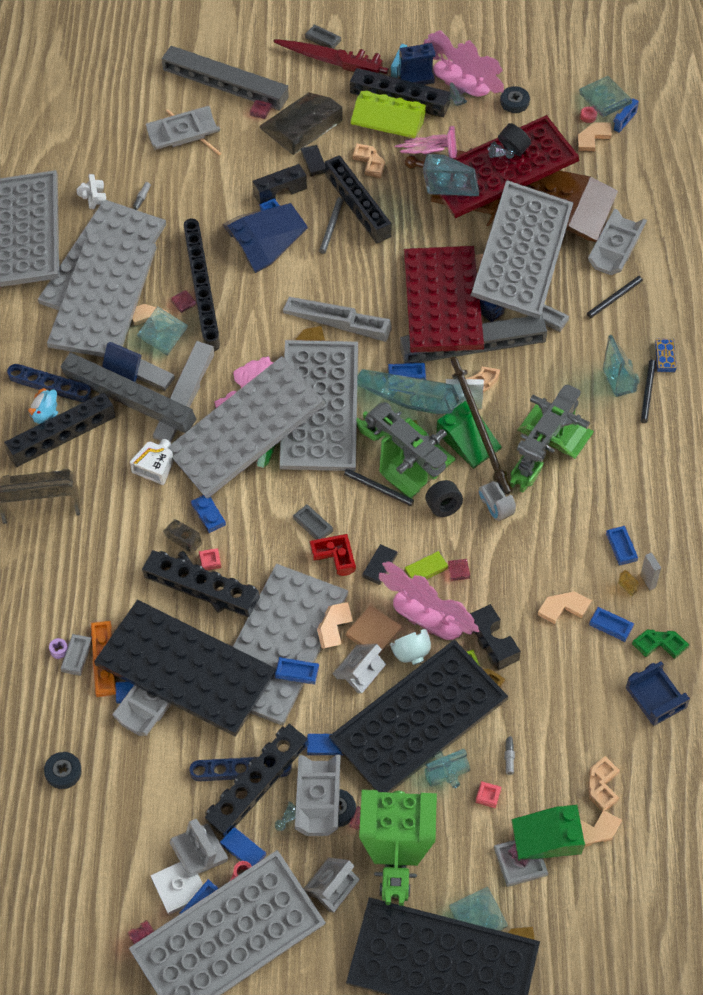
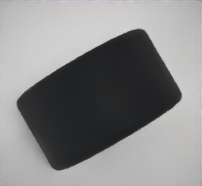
M508 123L498 135L501 144L507 150H510L511 153H515L516 156H521L532 144L529 136L513 123Z
M442 480L433 484L428 489L425 500L434 515L437 517H447L460 509L463 503V496L455 483L449 480Z

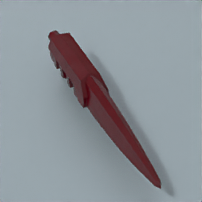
M273 40L274 43L287 49L340 66L342 69L355 72L356 68L386 75L389 72V68L383 67V60L380 59L381 55L379 53H375L373 58L369 59L368 55L363 57L365 54L363 49H360L357 55H353V51L347 54L345 50L341 49L336 50L290 40Z

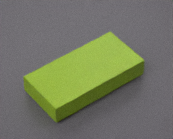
M437 551L406 566L404 571L412 579L414 575L429 579L447 570L448 564L440 552Z

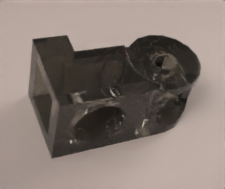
M176 519L163 530L169 540L176 542L189 555H192L202 545L200 533Z

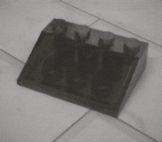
M308 92L260 125V129L292 155H295L301 148L308 146L343 121L342 106L330 97Z

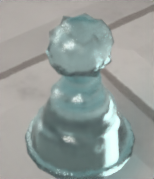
M495 141L487 148L489 158L503 155L508 159L514 157L513 150L508 149L506 151Z
M288 801L282 820L275 822L276 830L283 831L286 828V823L295 819L296 806L292 802Z

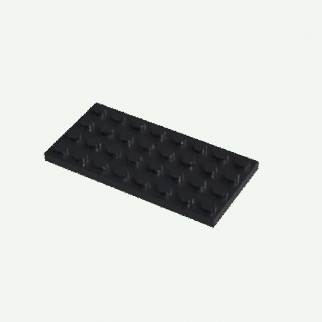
M138 599L94 661L95 665L235 737L276 673L275 667Z
M454 639L333 732L329 739L373 790L391 793L507 701L508 695Z
M369 897L346 984L384 995H528L540 941L394 903L386 905V902L383 900Z

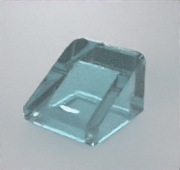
M450 83L451 99L455 105L459 106L467 103L462 92L454 83Z

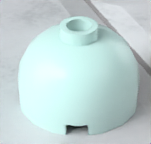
M426 629L420 630V634L416 635L414 632L395 640V643H390L391 649L399 661L404 663L412 662L413 665L424 661L423 657L431 649V641Z

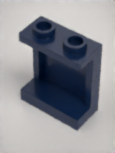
M432 43L399 49V79L422 85L435 83L433 57H435L436 53Z
M662 661L657 664L651 663L640 673L635 672L631 674L626 685L627 691L653 726L686 709L690 701L686 692L681 695L663 671L664 664Z

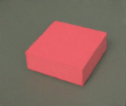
M218 548L199 551L201 566L205 570L221 568Z
M481 781L475 803L496 808L501 787Z

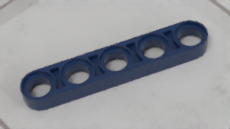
M12 364L7 369L8 377L12 382L38 390L43 388L48 391L56 390L58 396L78 402H85L91 399V389L87 384L20 364ZM15 370L21 371L17 376L11 375ZM32 375L37 376V379L34 381L28 380ZM48 380L54 381L51 386L45 385V382ZM65 385L71 386L68 391L61 390ZM82 390L88 392L85 396L78 395Z
M255 757L197 760L190 765V775L193 780L199 782L235 780L240 774L235 771L236 766L243 764L248 769V764ZM267 760L264 764L268 767H273L275 761ZM292 764L280 777H286L291 773ZM219 765L226 768V771L222 774H217L214 771ZM201 766L205 769V772L202 775H196L193 772L194 769ZM255 775V776L251 777V779H259V778H261V777L258 776V775Z

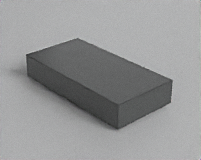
M315 24L305 33L306 39L324 47L334 49L341 42L340 36Z
M307 504L293 515V519L316 540L326 538L333 532V527Z

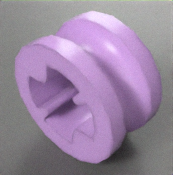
M60 638L52 640L49 644L52 657L55 659L65 657L68 648L65 640ZM62 646V649H59L57 652L55 651V648Z

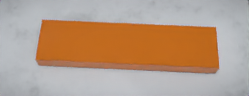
M111 621L91 623L96 697L116 695L115 675L103 670L94 663L112 636Z

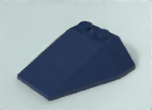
M291 203L239 215L223 224L230 237L235 238L245 253L247 262L255 273L270 266L308 229V226Z

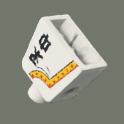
M162 439L159 445L147 442L130 461L132 473L164 485L173 464V453L169 449L172 445L171 442L167 439Z

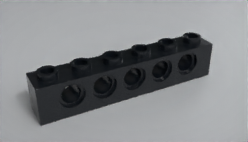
M356 68L350 80L351 94L359 95L361 91H370L378 95L384 94L392 98L419 102L426 105L425 113L444 118L450 105L451 92L387 75Z
M338 155L325 161V176L377 244L391 238L392 223L343 158Z
M105 392L5 441L7 454L17 468L116 418L113 404Z
M152 550L142 568L146 579L211 604L219 605L224 609L247 618L250 617L260 599L259 591L253 585L241 584L234 578L228 579L216 571L210 572L200 565H191L184 559L170 557L163 551L157 552ZM200 581H206L203 584H198ZM223 587L222 590L216 591L217 588ZM236 594H241L240 597H233Z
M290 723L286 727L282 726L277 731L273 742H268L263 747V753L258 758L255 757L250 761L247 771L244 774L240 773L235 778V784L230 790L228 788L224 790L219 797L221 800L216 805H211L206 811V823L221 836L225 837L241 822L309 745L308 738ZM286 744L289 746V749L281 752L278 750V747ZM267 760L275 761L273 767H266L264 763ZM255 775L261 777L258 783H252L250 779ZM245 791L248 794L244 799H239L236 797L237 793ZM225 807L233 808V812L229 815H224L222 810Z

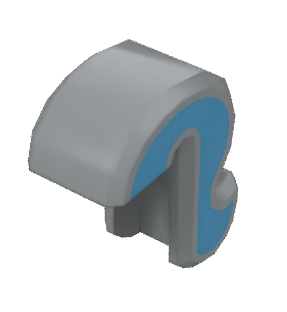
M492 481L479 487V496L482 502L486 503L491 516L495 520L501 521L515 513L516 504L513 496L509 495L506 497L497 482Z

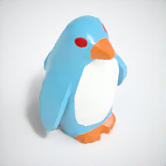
M43 388L35 394L31 408L28 409L29 416L35 423L41 424L57 416L56 390L48 391Z

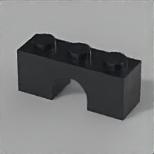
M300 164L252 181L253 195L260 205L274 198L276 199V194L283 188H288L291 195L307 189V175Z
M491 604L470 613L479 629V632L473 631L472 633H475L478 637L480 647L482 649L485 648L492 665L495 664L497 669L501 670L520 660L521 651L511 635L498 639L491 634L500 628L501 620Z

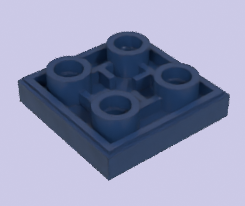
M108 342L102 367L136 383L142 355L113 342Z

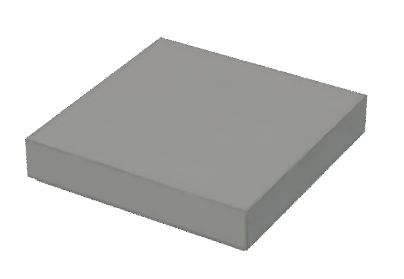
M515 840L494 845V851L507 887L548 876L543 858L518 861Z

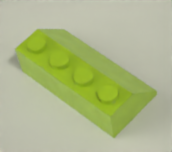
M361 91L356 100L351 124L415 139L424 123L426 105L419 102L406 101L402 98L388 97L384 94L378 95L370 91Z

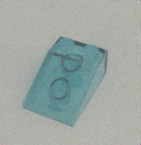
M427 154L423 166V174L428 194L479 196L474 168L446 155Z
M609 335L603 371L615 397L634 393L637 391V386L640 383L637 373H634L632 361L627 358L624 350L613 335Z

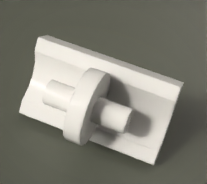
M89 174V182L86 184L81 183L77 188V195L83 197V199L88 198L89 209H95L96 204H101L106 200V194L97 193L103 192L104 183L102 180H95L94 174Z

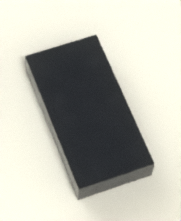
M312 145L301 148V154L310 176L324 174L325 163L318 146Z
M380 544L364 570L362 577L380 585L382 581L379 579V572L387 574L382 563H393L398 552Z

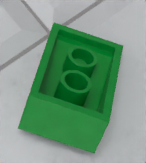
M466 401L437 420L436 433L441 429L446 431L447 435L442 439L473 469L489 458ZM483 421L493 449L497 453L502 449V446Z
M578 805L556 806L511 820L518 861L582 855L585 841Z

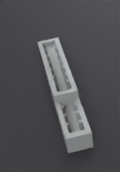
M289 297L283 308V313L384 342L387 341L392 330L390 319L358 314L355 308Z
M196 341L170 399L190 407L200 388V381L214 357V346ZM159 421L153 438L160 441L167 439L171 442L177 429Z

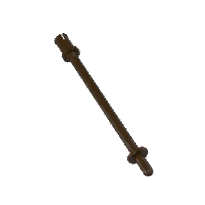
M452 357L451 363L455 371L452 378L458 379L494 469L493 480L499 484L504 495L510 494L513 490L507 479V471L501 469L465 376L468 374V371L462 370L457 357Z

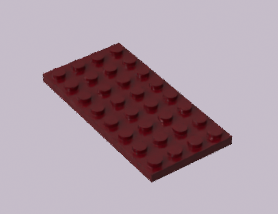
M545 115L519 127L529 136L532 143L521 156H516L515 153L507 150L497 137L424 172L428 181L456 219L501 198L506 181L527 186L579 162V155L550 118Z
M474 246L404 249L410 353L484 350L480 299L470 296L477 276Z

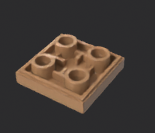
M370 605L346 632V637L358 645L377 644L382 649L378 654L380 656L402 630V626Z

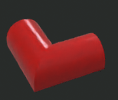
M348 534L309 541L313 561L333 557L338 575L347 576L355 572L356 565Z

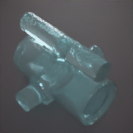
M465 749L447 756L440 752L435 757L437 760L426 764L424 772L431 787L445 781L450 783L453 788L459 787L458 776L470 771Z

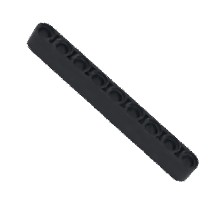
M190 218L184 222L183 226L203 343L214 346V351H217L220 347L219 331L200 226L196 219Z

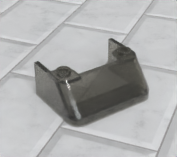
M62 469L60 471L15 476L6 475L0 478V515L3 524H7V502L72 495L76 516L80 515L79 489L75 473L69 469Z

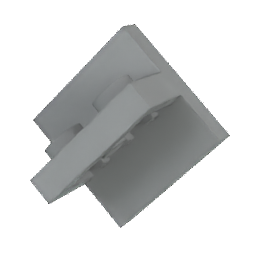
M377 644L356 645L332 674L336 679H345L357 693H363L386 665L378 656L382 649Z
M197 819L189 821L185 833L170 839L169 843L189 878L221 865L228 860L208 823L200 825Z
M328 857L304 887V891L308 896L316 897L329 912L334 913L360 879L352 872L354 865L349 860Z

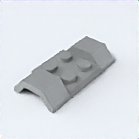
M210 106L146 123L148 136L154 150L196 141L220 131V127H217Z
M614 209L588 257L594 269L609 275L621 272L647 220L642 219L634 222L623 218L620 212Z
M134 685L112 715L126 729L139 736H147L171 704Z
M299 755L295 830L306 836H329L338 829L340 755H335L329 761H311L305 756Z

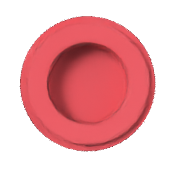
M584 107L580 113L581 120L586 123L594 122L597 119V110L593 107Z

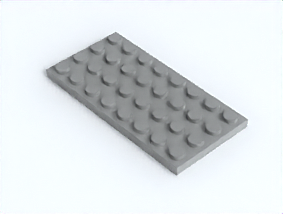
M57 171L0 178V287L58 279L59 218Z
M506 181L470 296L540 319L573 202Z
M108 200L103 201L59 266V278L51 279L39 296V304L56 310L60 309L88 233L155 244L166 226V220Z
M88 233L47 341L48 348L104 357L108 342H113L123 347L157 249L156 244Z
M285 340L284 359L318 393L326 405L281 440L280 469L330 471L350 469L356 471L358 342Z
M281 356L174 441L169 449L173 453V460L206 498H209L326 405V403Z
M276 564L260 594L259 601L250 617H248L233 647L276 669L279 657L315 663L321 650L317 628L323 621L328 606L344 603L348 596V590ZM274 675L251 713L283 726L304 683L276 679Z
M276 850L131 946L129 950L157 995H222L320 929L326 922L279 851Z

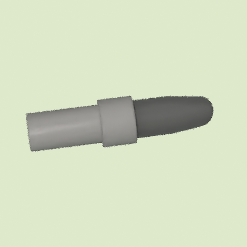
M145 182L138 193L133 205L135 210H138L145 200L146 194L151 187L149 182Z
M509 736L506 739V751L504 752L506 774L513 775L515 752L513 738Z

